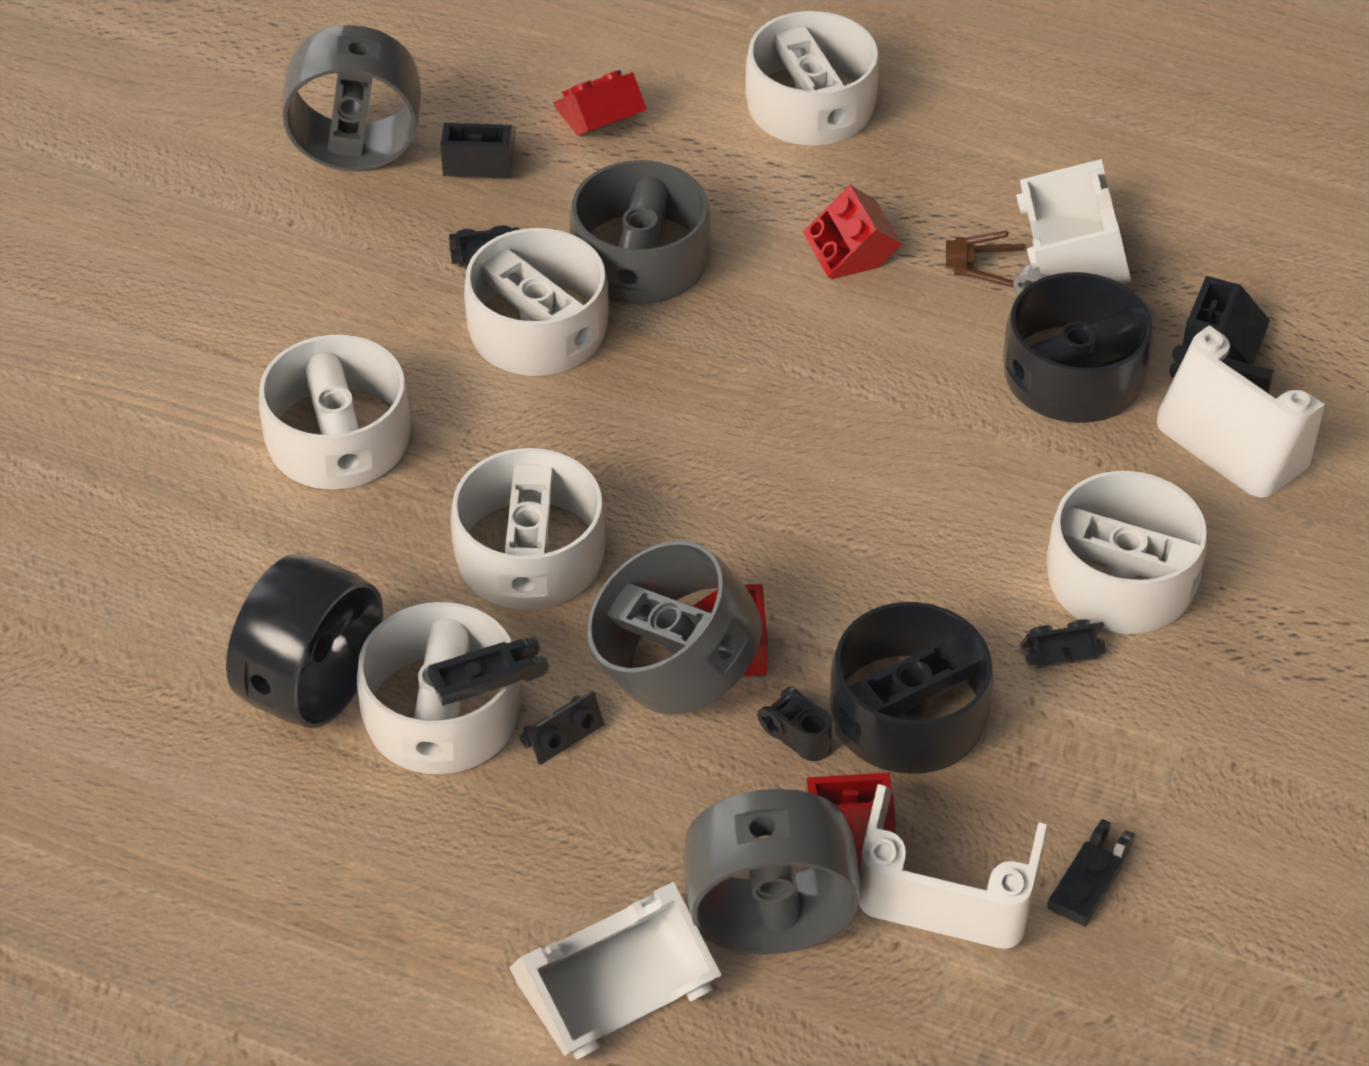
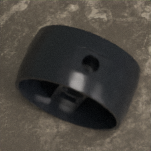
M1066 272L1036 280L1017 296L1006 324L1003 364L1005 378L1010 390L1031 410L1060 421L1075 423L1095 422L1121 413L1136 400L1147 376L1153 344L1152 320L1149 310L1135 292L1105 276L1084 272ZM1063 327L1061 334L1034 345L1028 346L1024 342L1026 338L1037 332ZM1125 355H1131L1125 360H1122L1118 363L1104 367H1097L1112 360H1115L1117 358L1123 357Z
M297 553L287 555L278 560L254 585L235 621L226 658L227 679L232 691L253 707L291 724L307 728H318L332 721L343 711L357 693V671L361 649L370 633L383 621V602L378 589L359 575L320 558Z
M898 602L883 605L864 613L844 631L832 661L829 701L833 723L839 737L855 755L865 762L892 772L904 774L928 773L955 764L968 755L978 743L989 717L994 682L989 648L984 638L972 624L958 614L936 605L920 602ZM910 656L849 687L846 683L855 672L874 661L889 657ZM966 682L976 695L963 708L940 718L929 720L896 718L901 714H921L927 709L931 699Z

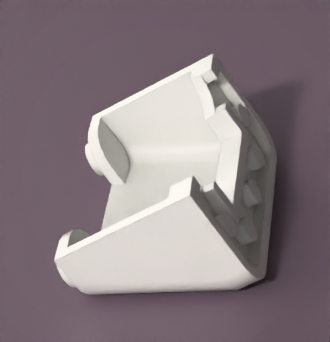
M1102 159L1020 180L1023 193L1016 194L1021 215L1028 213L1034 247L1027 248L1032 269L1039 268L1040 274L1043 275L1084 272L1105 276L1123 285L1132 283Z
M1209 325L1193 338L1159 407L1157 426L1165 435L1246 493L1260 498L1269 497L1310 467L1325 404L1301 390L1287 391L1277 399L1272 397L1222 362L1228 355L1230 343L1223 334Z
M674 882L653 892L654 896L651 895L641 901L638 900L626 909L557 943L555 941L549 944L543 950L540 947L521 956L509 967L518 986L564 1056L573 1053L575 1059L578 1060L600 1048L596 1040L687 995L691 1002L713 990L709 982L721 976V973L697 926H694L691 914Z

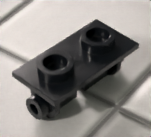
M499 225L485 231L462 229L455 234H449L452 264H459V267L468 266L473 255L484 244L502 234L519 230V227L510 228L507 225Z
M1081 619L1067 624V628L1053 630L1051 625L1035 627L1029 630V634L1022 640L1020 649L1030 647V650L1025 651L1026 662L1028 666L1034 665L1036 669L1064 664L1065 660L1062 651L1064 649H1068L1071 663L1099 659V655L1106 653V645L1104 639H1097L1096 635L1103 628L1104 622L1091 624L1089 619Z
M591 691L582 697L576 695L572 698L571 702L553 712L552 716L545 717L532 726L527 725L523 728V733L519 735V739L525 748L533 747L538 764L544 763L605 725L595 693Z

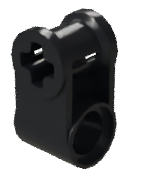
M787 687L781 692V698L775 703L758 710L757 717L763 729L770 736L779 739L798 753L800 757L809 761H818L830 754L832 748L831 716L827 711L808 700L799 690L794 687Z

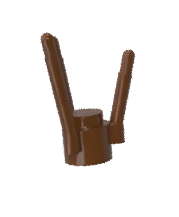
M1008 231L992 232L970 237H955V240H946V268H955L954 275H967L996 284L1014 287V280L971 269L967 265H974V253L1022 251L1026 246L1025 244L975 246L976 243L1006 238L1009 236Z

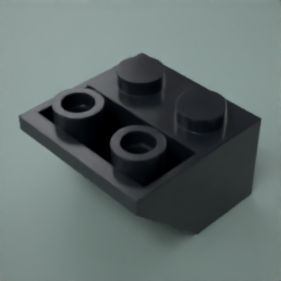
M444 122L440 144L443 176L511 178L516 128L513 125Z
M1206 275L1186 322L1183 345L1187 344V346H1190L1193 338L1210 325L1223 334L1230 343L1226 358L1254 365L1269 327L1270 319L1240 284Z

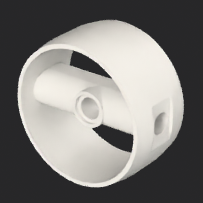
M803 11L777 17L764 24L754 34L746 58L745 93L748 110L752 119L766 133L794 144H832L848 139L860 132L873 115L878 95V51L873 37L861 25L833 13ZM782 69H787L795 81V89L779 84L768 76ZM834 69L846 73L856 81L844 86Z
M548 228L515 230L502 234L484 244L473 255L467 267L464 284L467 328L475 349L492 365L507 372L520 375H552L579 366L594 355L601 346L609 318L608 281L600 256L584 240L567 232ZM556 284L581 293L589 301L583 306ZM499 294L519 310L521 320L502 316L490 310L484 304L490 298Z
M318 336L301 341L285 349L271 361L263 373L259 390V412L263 438L272 461L290 479L303 485L320 489L353 488L370 483L385 475L403 457L408 446L411 428L408 386L400 364L384 347L373 341L356 336ZM349 390L375 395L389 403L391 408L375 422L359 429L353 407L352 394ZM311 396L320 435L294 429L280 421L279 418L292 405Z
M513 449L497 453L480 461L463 476L457 485L450 519L453 553L463 580L483 599L505 608L517 610L545 609L563 604L585 591L597 577L606 547L605 506L596 479L578 461L564 454L546 449ZM550 505L561 507L574 513L589 526L571 544L559 550L546 553V547L549 542ZM510 506L505 553L487 548L469 534L473 526L482 518L500 508Z
M1111 471L1082 480L1073 486L1062 498L1052 521L1047 552V570L1053 594L1072 616L1078 620L1089 619L1091 624L1104 622L1101 630L1108 632L1139 634L1158 630L1173 623L1186 612L1200 585L1202 567L1207 553V530L1203 514L1198 505L1186 492L1173 483L1151 474L1135 471ZM1079 558L1105 565L1107 571L1113 576L1093 569ZM1136 576H1141V577L1148 578V579H1145V580H1132V579H1130V578H1134V577H1136Z
M433 602L403 609L382 621L370 633L359 656L357 689L363 723L372 743L383 756L391 762L411 771L425 774H451L474 768L488 761L507 744L514 733L521 706L520 682L502 687L497 695L487 704L474 712L458 717L461 700L442 706L428 677L427 668L429 665L501 642H512L505 629L495 619L467 605ZM424 659V664L418 673L419 691L414 718L398 714L377 700L375 697L377 690L390 675L410 663Z

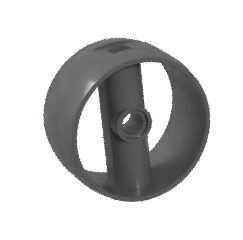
M334 26L320 30L307 37L294 51L284 79L282 113L284 127L292 143L299 151L313 161L339 170H369L384 166L397 159L410 145L419 121L421 85L417 65L413 57L393 37L379 30L364 26ZM338 73L331 119L311 108L299 95L298 90L318 77ZM375 78L394 89L406 104L398 112L385 119L366 123L372 80Z
M647 160L615 163L595 171L577 188L570 211V234L587 242L600 256L608 281L609 299L631 304L662 302L689 290L704 273L710 251V211L707 197L701 185L691 175L672 165ZM623 217V230L618 246L603 242L590 233L607 221ZM665 218L682 225L690 231L688 235L674 243L657 247Z
M670 541L654 545L639 552L622 564L608 578L592 605L588 619L587 635L590 648L603 670L629 697L645 708L657 713L683 714L711 704L728 692L740 680L757 652L762 625L759 610L750 592L722 559L697 543ZM718 588L717 599L711 613L677 601L686 595L700 590ZM641 637L663 644L668 651L674 654L656 664L632 668L634 653Z
M765 789L746 792L726 798L710 806L695 818L687 830L683 857L687 903L694 926H697L700 934L713 944L732 951L750 954L786 953L805 949L828 940L841 932L855 917L859 906L860 893L855 842L845 814L831 801L809 792L791 789ZM793 865L811 868L795 874ZM749 870L750 879L732 877Z

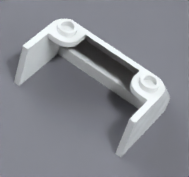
M878 784L862 850L859 876L860 908L867 915L874 918L996 948L1008 949L1019 944L1025 935L1048 835V825L1038 822L1029 865L1015 861L999 864L990 875L986 891L904 871L903 867L906 858L904 842L895 833L883 830L892 791L887 786Z

